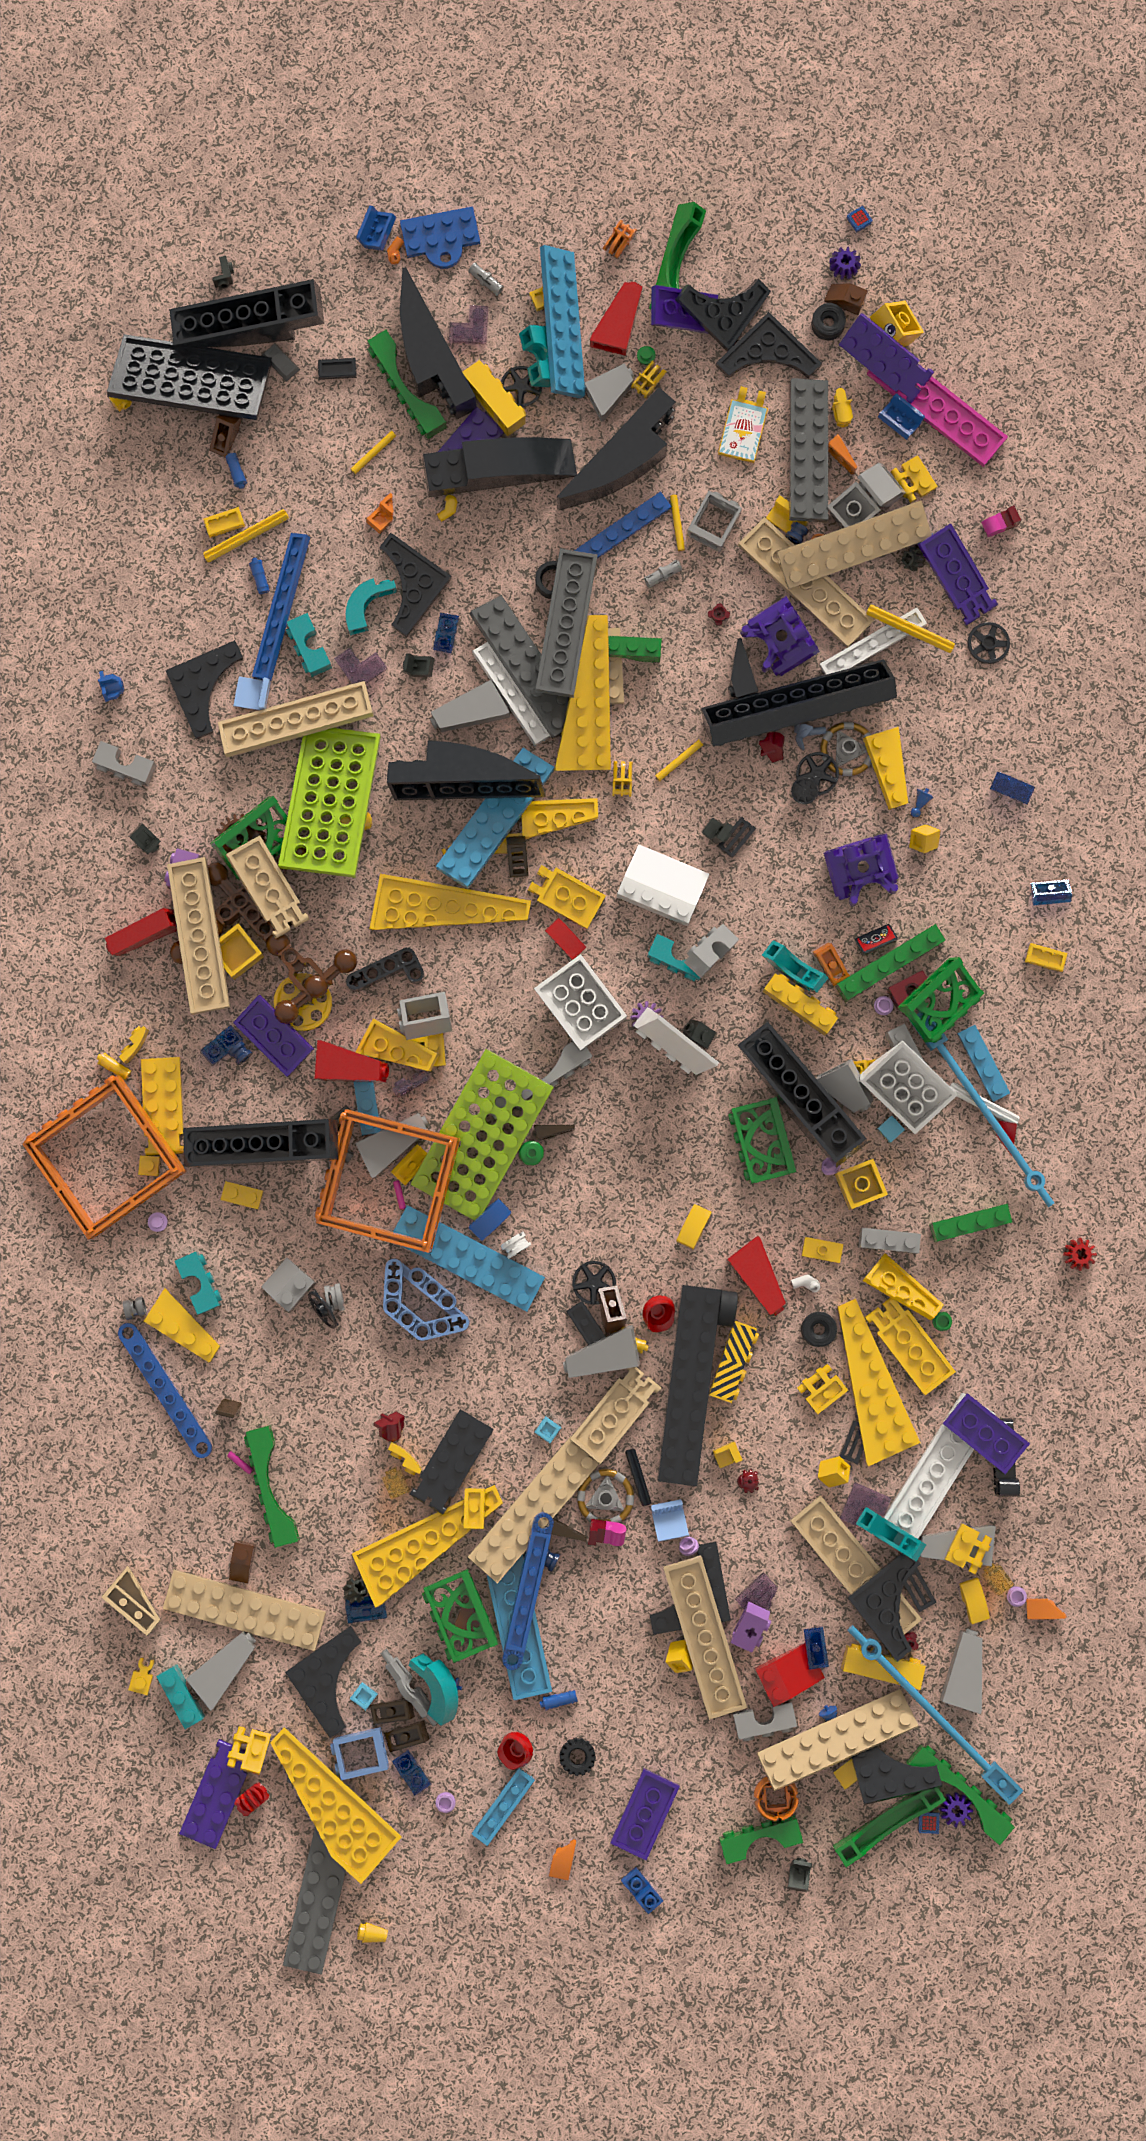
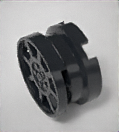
M811 777L797 779L791 788L793 799L800 804H809L815 801L820 792L818 783Z

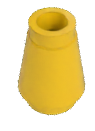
M367 1922L364 1924L360 1923L357 1940H361L362 1943L386 1942L388 1930Z

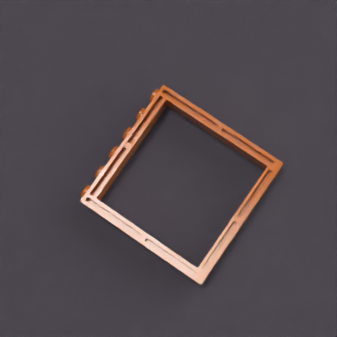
M112 1075L107 1078L103 1086L100 1088L95 1087L89 1091V1096L85 1099L80 1098L72 1104L74 1107L60 1112L56 1120L53 1122L48 1121L42 1125L41 1131L28 1135L22 1144L88 1240L100 1235L187 1172L121 1076L114 1077ZM116 1092L169 1170L96 1223H93L41 1146Z
M345 1109L339 1118L341 1127L340 1131H338V1160H329L331 1161L330 1169L326 1170L324 1178L327 1181L326 1186L322 1188L320 1193L321 1205L317 1207L315 1212L316 1223L423 1252H432L461 1138ZM355 1122L446 1145L422 1240L331 1216Z

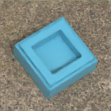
M890 1116L877 1128L889 1143L905 1130L893 1116Z
M545 1416L534 1433L548 1443H551L561 1427Z
M362 1682L350 1699L366 1711L378 1693Z

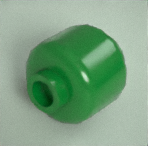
M527 1141L521 1145L518 1157L523 1164L534 1166L542 1161L544 1150L538 1142Z

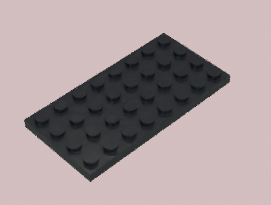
M124 334L107 389V397L257 420L272 365V357L208 347H175L173 342Z

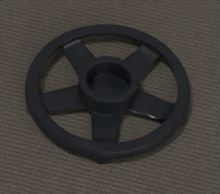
M527 366L511 367L501 379L503 389L506 392L515 391L517 393L516 404L521 407L535 403L542 393V387H539V390L529 385V374L524 378H520L516 373V370L528 371L527 368L529 367ZM511 374L514 384L504 387L505 379ZM528 392L536 395L532 401L523 404L524 394Z
M984 622L971 630L967 645L971 656L977 661L985 664H994L1001 661L1007 655L1010 648V638L1007 631L999 624ZM985 625H992L988 635H983L977 629ZM997 628L1002 630L1007 641L996 639ZM972 635L981 642L975 649H972L971 646ZM995 647H1006L1005 652L996 659ZM986 650L991 660L982 659L976 654Z
M822 752L810 753L799 762L796 770V779L811 777L815 779L819 787L822 780L833 783L828 789L819 792V795L830 792L837 784L839 768L835 760L828 754ZM823 756L827 759L818 766L811 757ZM806 760L810 771L799 775L800 768ZM831 762L836 770L835 778L825 772Z
M589 1261L579 1266L572 1280L576 1296L584 1303L591 1305L600 1304L599 1301H596L598 1289L610 1287V1285L602 1281L607 1271L611 1274L612 1286L616 1285V1278L612 1269L600 1261ZM596 1264L603 1266V1268L594 1275L587 1266ZM582 1269L587 1280L576 1284V1277ZM589 1289L590 1301L584 1299L577 1290Z
M316 1290L309 1292V1302L319 1318L332 1329L339 1326L332 1312V1306H328ZM328 1317L333 1322V1325L327 1322Z

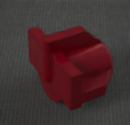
M779 732L767 733L766 739L759 741L761 746L760 755H767L772 763L783 760L784 735Z
M397 1411L388 1416L382 1413L380 1415L381 1419L374 1422V1426L379 1429V1436L389 1442L399 1440L405 1426V1416Z

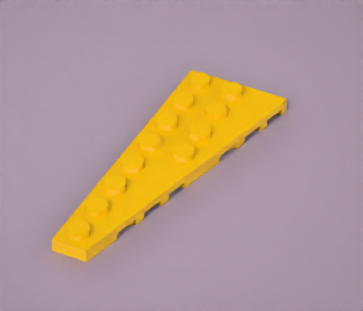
M608 615L587 616L574 698L569 697L554 771L611 770Z
M380 874L369 929L389 930L528 921L531 900Z
M856 1299L837 1306L844 1339V1348L846 1350L855 1409L859 1421L865 1463L867 1466H871L919 1444L920 1441Z
M495 1485L485 1489L484 1519L504 1504ZM464 1500L447 1507L443 1515L437 1512L352 1553L375 1608L381 1606L472 1530L464 1529Z

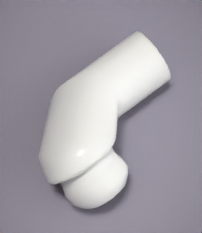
M804 1275L791 1280L794 1289L804 1286L814 1293L820 1290L819 1281L810 1275Z

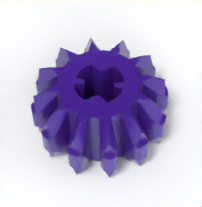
M848 246L846 251L840 247L838 252H833L829 260L831 264L829 269L830 271H835L834 277L841 275L840 279L842 281L844 276L850 280L852 275H857L861 267L859 263L861 258L860 256H855L856 250L850 252Z
M954 1792L953 1798L949 1793L946 1794L949 1800L943 1802L945 1806L938 1808L939 1811L943 1812L940 1817L946 1819L945 1823L947 1825L953 1822V1826L957 1828L960 1821L962 1826H965L964 1819L971 1820L967 1813H973V1809L969 1807L972 1804L971 1801L966 1800V1795L964 1794L959 1797L958 1792ZM956 1805L960 1808V1811L957 1810V1814L952 1811V1808L955 1809L954 1806Z

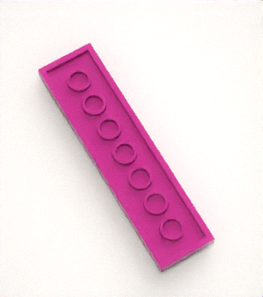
M868 370L867 375L893 396L897 393L906 400L907 396L900 390L895 392ZM932 376L925 386H921L918 383L917 385L922 390L910 404L925 415L924 421L984 467L1007 440L1008 436Z

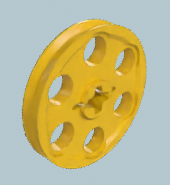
M298 973L295 978L303 986V981L312 974ZM289 977L280 983L275 992L274 1009L282 1000L291 1001L300 993L295 985V990L292 994L284 992L285 985L293 984ZM329 989L326 993L327 999L325 1002L320 1003L313 998L312 1003H310L314 1004L313 1006L307 1004L298 1009V1015L303 1017V1023L300 1026H295L293 1022L290 1023L295 1030H313L326 1021L332 1008V997ZM320 1011L322 1018L319 1021L312 1020V1012Z

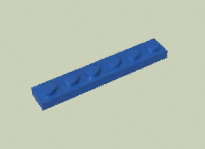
M660 491L574 551L597 554L598 559L670 510L671 505Z

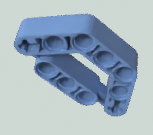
M390 1259L386 1263L383 1309L387 1315L420 1341L462 1332L469 1327V1318L455 1307L457 1303L456 1297L421 1268H413L411 1270L398 1259ZM394 1262H396L397 1266H400V1269L396 1270V1276H400L399 1280L394 1278L388 1279L389 1275L393 1276V1270L389 1269V1267L393 1266ZM416 1271H420L423 1274V1279L420 1282H415L412 1278L413 1273ZM403 1277L450 1316L424 1322L402 1303ZM391 1282H397L399 1285V1289L395 1293H391L388 1289ZM432 1283L438 1286V1291L434 1295L429 1294L427 1291L428 1285ZM445 1296H450L453 1299V1304L450 1307H445L442 1303ZM391 1301H395L398 1305V1309L393 1313L387 1309ZM405 1314H410L413 1317L410 1325H405L402 1321ZM458 1317H461L462 1320H466V1323L463 1324V1328H460L459 1325L453 1326L454 1331H450L451 1325L448 1319H452V1323L457 1322ZM441 1321L447 1325V1330L444 1333H440L436 1329L437 1324ZM421 1326L426 1327L428 1330V1334L424 1338L417 1334V1330Z

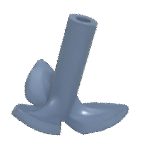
M807 724L794 726V733H797L795 736L797 745L804 751L802 739L806 736L825 734L826 728H813Z

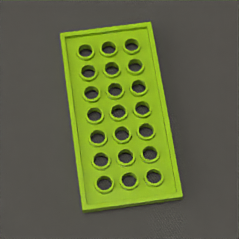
M330 728L303 736L280 853L279 868L356 878L379 751L380 734ZM319 742H324L326 747L324 749H317L316 745ZM337 745L345 746V749L341 752L335 750ZM356 747H362L364 749V751L361 754H355L353 752ZM315 760L323 761V764L319 767L312 765ZM334 762H340L342 764V766L339 769H333L331 767ZM354 764L361 766L360 770L356 772L351 771L350 768ZM312 777L320 779L317 784L309 783ZM336 779L339 782L335 787H331L328 785L330 780ZM350 782L358 784L354 789H349L347 785ZM313 794L316 796L315 801H306L308 795ZM328 797L335 798L333 804H326L325 800ZM348 799L354 801V804L350 807L344 805V802ZM306 812H311L313 817L306 820L303 818V815ZM328 814L332 816V819L329 822H324L321 820L322 817ZM344 817L351 818L349 824H342L340 821ZM302 830L310 832L307 837L299 836ZM322 832L329 834L325 840L319 839L318 836ZM340 835L348 836L345 842L337 840ZM303 847L306 849L304 855L296 854L298 848ZM318 850L326 852L321 858L316 857L315 853ZM341 852L345 856L341 860H336L334 855Z
M485 1049L439 1132L461 1138V1146L458 1148L450 1182L456 1181L459 1184V1190L451 1191L448 1186L444 1204L472 1220L477 1219L484 1213L554 1088L552 1085L488 1049ZM490 1070L498 1072L499 1078L496 1081L489 1079L488 1073ZM509 1079L516 1083V1087L512 1091L507 1090L505 1087V1082ZM481 1087L488 1088V1097L482 1098L479 1095ZM523 1090H531L533 1093L532 1099L525 1100L522 1097ZM501 1096L506 1099L505 1107H498L496 1105L497 1097ZM471 1104H477L480 1107V1112L477 1115L470 1113L469 1107ZM515 1106H520L523 1109L521 1117L514 1116L512 1110ZM488 1114L496 1115L497 1121L495 1124H489L486 1121ZM462 1121L470 1123L469 1131L461 1130L460 1123ZM504 1124H512L514 1127L513 1133H505L503 1130ZM483 1130L487 1133L485 1141L478 1140V1131ZM496 1140L503 1141V1150L498 1151L494 1148ZM436 1142L432 1144L411 1182L412 1186L432 1197L434 1196L437 1184L432 1179V1173L435 1171L440 1172L441 1157L446 1149V1145ZM470 1147L477 1149L478 1155L476 1158L468 1156L467 1151ZM486 1157H492L495 1160L493 1167L489 1168L485 1165L484 1160ZM460 1164L468 1166L469 1171L466 1175L459 1173L458 1167ZM477 1174L485 1176L484 1184L476 1183L475 1176ZM467 1191L475 1192L476 1199L474 1201L466 1199Z

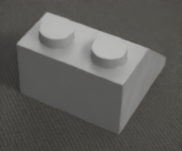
M857 482L852 484L827 506L828 513L841 528L873 518L881 511Z
M286 1258L261 1287L286 1311L291 1312L316 1282L289 1258Z

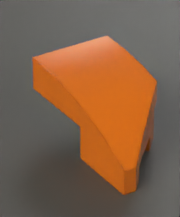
M391 493L366 518V523L379 534L393 521L394 510Z
M1044 1598L1026 1599L1027 1619L1067 1618V1615L1052 1600Z
M575 1839L571 1840L570 1844L556 1849V1853L552 1858L549 1877L569 1880L576 1846Z

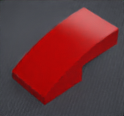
M557 918L545 930L549 937L571 960L575 959L587 948L560 918Z

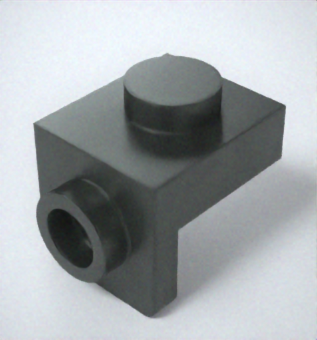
M221 256L219 260L223 275L212 277L215 288L224 289L233 284L231 274L234 273L232 262H228L226 256Z
M406 653L405 660L403 661V671L412 677H432L435 658L431 656H413L410 653Z
M711 818L702 830V834L715 844L726 842L732 834L730 831L733 826L728 822L721 824L715 818Z
M143 823L128 836L147 855L150 852L154 853L160 847L159 843L161 840Z
M690 1019L684 1026L683 1034L701 1047L708 1049L716 1031L700 1021Z
M803 1858L792 1860L789 1868L787 1889L802 1892L808 1891L812 1863Z

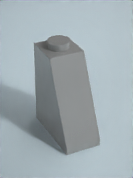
M625 363L584 383L585 392L601 422L609 416L631 389L635 377L631 368L628 369Z
M852 1059L817 1076L816 1079L824 1089L852 1112L858 1110L863 1112L871 1107L870 1105L874 1098L869 1089L860 1082V1073Z

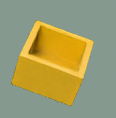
M239 924L219 938L224 969L233 980H236L265 957Z

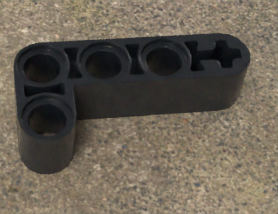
M406 947L349 974L346 978V984L352 992H360L403 970L408 980L413 984L423 982L425 974L413 949ZM404 954H412V960L410 962L403 961L402 957ZM387 962H394L395 968L393 970L385 969ZM376 970L378 975L376 978L370 979L368 978V972ZM414 970H418L421 972V976L418 979L411 978V973ZM361 974H364V977L367 980L366 983H364L363 980H360L362 979ZM354 978L357 981L360 980L357 987L350 985L353 983L352 979Z
M999 1418L1014 1430L1012 1418ZM1015 1463L1006 1474L995 1466L993 1468L994 1485H996V1488H994L995 1496L1019 1497L1020 1482L1016 1478Z

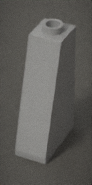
M489 680L431 711L432 718L430 721L434 729L438 728L440 732H446L510 717V712L492 680Z
M419 1113L399 1122L423 1129L429 1127L425 1116L421 1117ZM384 1129L357 1142L356 1146L372 1179H375L420 1138Z
M629 1325L568 1355L565 1358L566 1361L563 1362L564 1372L568 1373L569 1378L638 1367L640 1360L633 1325Z
M988 1524L970 1527L980 1532L977 1540L982 1542L985 1535L992 1538L989 1544L991 1547L988 1552L986 1551L982 1559V1565L992 1566L996 1526ZM957 1530L921 1535L920 1541L927 1545L920 1557L945 1560L944 1558ZM974 1545L969 1556L975 1558L979 1547Z
M966 1629V1632L960 1630L940 1700L981 1714L982 1638L977 1636L978 1632Z
M243 1631L186 1678L210 1711L217 1705L256 1648L254 1644L256 1640L251 1633L248 1632L246 1634Z

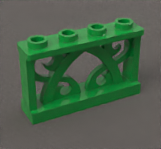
M268 796L210 842V845L218 852L238 880L240 879L227 859V852L222 846L225 844L230 849L235 850L247 843V826L254 830L266 829L265 845L274 857L281 853L283 838H280L278 833L283 830L274 829V825L283 824L286 826L288 816L277 803L278 801L274 796ZM271 807L281 820L273 821L269 810ZM260 818L262 820L261 824L266 822V825L259 827L256 824V820ZM238 834L243 836L241 845H238L240 841L236 839ZM273 841L278 842L275 846L272 847Z
M950 957L910 994L898 1008L902 1013H905L925 1043H935L942 1038V1034L946 1030L954 1027V1022L957 1019L965 1016L968 1013L967 1010L981 1000L980 997L984 992L963 966L961 958ZM955 971L960 976L962 981L958 982ZM946 981V985L950 984V987L944 988L942 983ZM960 985H966L969 989V994L965 998H963L962 994L966 990H959ZM936 989L940 992L951 991L950 1005L947 1011L932 1010L936 1001L934 993ZM927 997L930 998V1004L925 1002ZM915 1009L923 1014L921 1019L914 1011ZM928 1016H930L928 1020L929 1026H931L932 1022H935L936 1026L931 1031H929L925 1026V1022Z
M777 1097L730 1110L731 1113L728 1114L731 1125L735 1126L736 1130L733 1133L736 1144L739 1143L741 1151H738L741 1163L744 1162L746 1170H743L745 1181H749L751 1185L797 1172ZM769 1105L770 1110L760 1116L753 1110ZM744 1112H749L756 1120L753 1122L750 1118H746L748 1123L743 1125L740 1122V1115ZM765 1121L767 1126V1123L771 1122L773 1128L767 1130L762 1123ZM758 1127L764 1133L777 1135L778 1138L769 1146L767 1155L762 1154L750 1145L751 1139ZM741 1130L748 1131L745 1136V1139L743 1138ZM774 1147L779 1148L780 1153H774V1157H771L772 1149ZM748 1153H750L755 1158L749 1161ZM764 1162L767 1163V1170L763 1175L754 1173V1164H759L761 1169ZM771 1164L785 1165L786 1170L770 1174Z
M469 1568L423 1588L425 1591L422 1593L423 1599L426 1604H430L432 1611H429L433 1623L437 1622L439 1630H437L438 1636L441 1641L446 1643L447 1648L444 1650L448 1660L452 1659L453 1663H456L498 1645L499 1642ZM462 1577L464 1582L454 1591L447 1585V1583ZM438 1588H443L450 1593V1597L448 1598L445 1594H440L443 1600L438 1602L434 1598V1593ZM460 1595L461 1599L463 1600V1596L467 1595L469 1597V1602H461L458 1599V1596ZM454 1601L463 1608H475L476 1612L468 1619L467 1630L461 1629L448 1621ZM444 1607L441 1618L438 1608ZM477 1620L479 1627L473 1626L474 1631H471V1622ZM447 1630L454 1633L451 1638H449ZM464 1637L468 1638V1648L463 1652L457 1651L454 1647V1641L460 1640L462 1646L465 1640ZM487 1638V1643L472 1649L473 1639Z

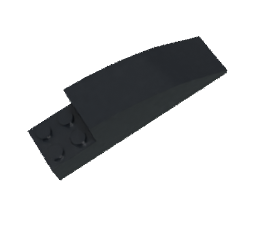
M404 267L402 268L399 311L403 344L412 381L419 398L437 389L442 400L445 399L448 404L446 407L449 414L459 419L476 408V396L407 268Z
M314 279L169 309L173 345L175 347H236L295 340L294 330L324 324L321 291Z
M659 387L557 495V509L560 511L604 498L636 481L666 457L667 443L659 436L662 433L661 429L665 425L669 426L675 419L676 401Z
M516 437L464 441L461 444V449L423 454L422 459L428 497L564 479L577 475L571 439Z
M428 741L426 761L414 760L404 762L397 760L395 762H388L387 785L395 801L546 797L540 775L502 755L465 744Z
M766 1022L737 1045L772 1094L777 1097L778 1102L812 1144L815 1142L836 1168L867 1144V1138L769 1022Z
M318 1119L183 1128L184 1167L311 1163V1161L338 1160L337 1120Z

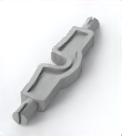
M386 1648L380 1655L387 1662L385 1667L396 1681L401 1695L412 1703L422 1718L426 1717L432 1727L435 1726L437 1722L427 1714L431 1703L420 1687L410 1688L409 1683L412 1680V1675L403 1666L398 1657L393 1658Z

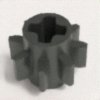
M910 547L909 551L903 552L901 561L905 565V569L917 571L918 567H923L926 558L920 549Z
M351 1578L346 1582L347 1585L342 1587L344 1598L349 1600L351 1604L355 1601L360 1603L364 1600V1596L368 1594L366 1585L360 1578H357L355 1581Z

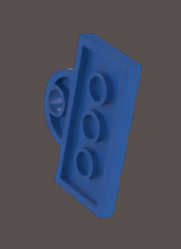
M473 206L400 220L407 258L426 255L428 261L440 269H448L455 266L462 257V247L480 244ZM445 254L451 257V260L446 263L440 260L441 256Z

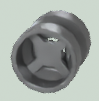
M138 1297L134 1301H123V1310L127 1320L133 1319L138 1315L140 1317L147 1315L143 1297Z

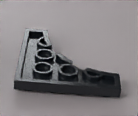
M755 279L747 289L736 296L726 299H714L698 292L688 284L684 286L675 300L726 351H729L771 291L760 279Z
M768 312L716 362L715 366L730 378L739 370L754 364L777 363L789 366L809 379L821 367L822 363Z
M390 533L379 548L395 565L401 578L403 591L399 612L391 626L407 638L452 579V576Z
M235 640L165 670L196 740L214 732L210 722L209 701L217 680L230 666L243 659Z
M717 1542L699 1544L698 1556H702L721 1622L731 1621ZM674 1604L662 1611L649 1614L653 1635L682 1630Z
M903 1553L896 1556L846 1597L896 1662L912 1650L899 1621L900 1595L910 1575L921 1564L918 1560L916 1562Z
M351 1625L285 1672L329 1738H332L347 1727L339 1711L336 1688L339 1672L344 1661L354 1648L362 1643Z
M877 1746L851 1757L864 1805L942 1787L937 1765L930 1767L906 1765L892 1759Z

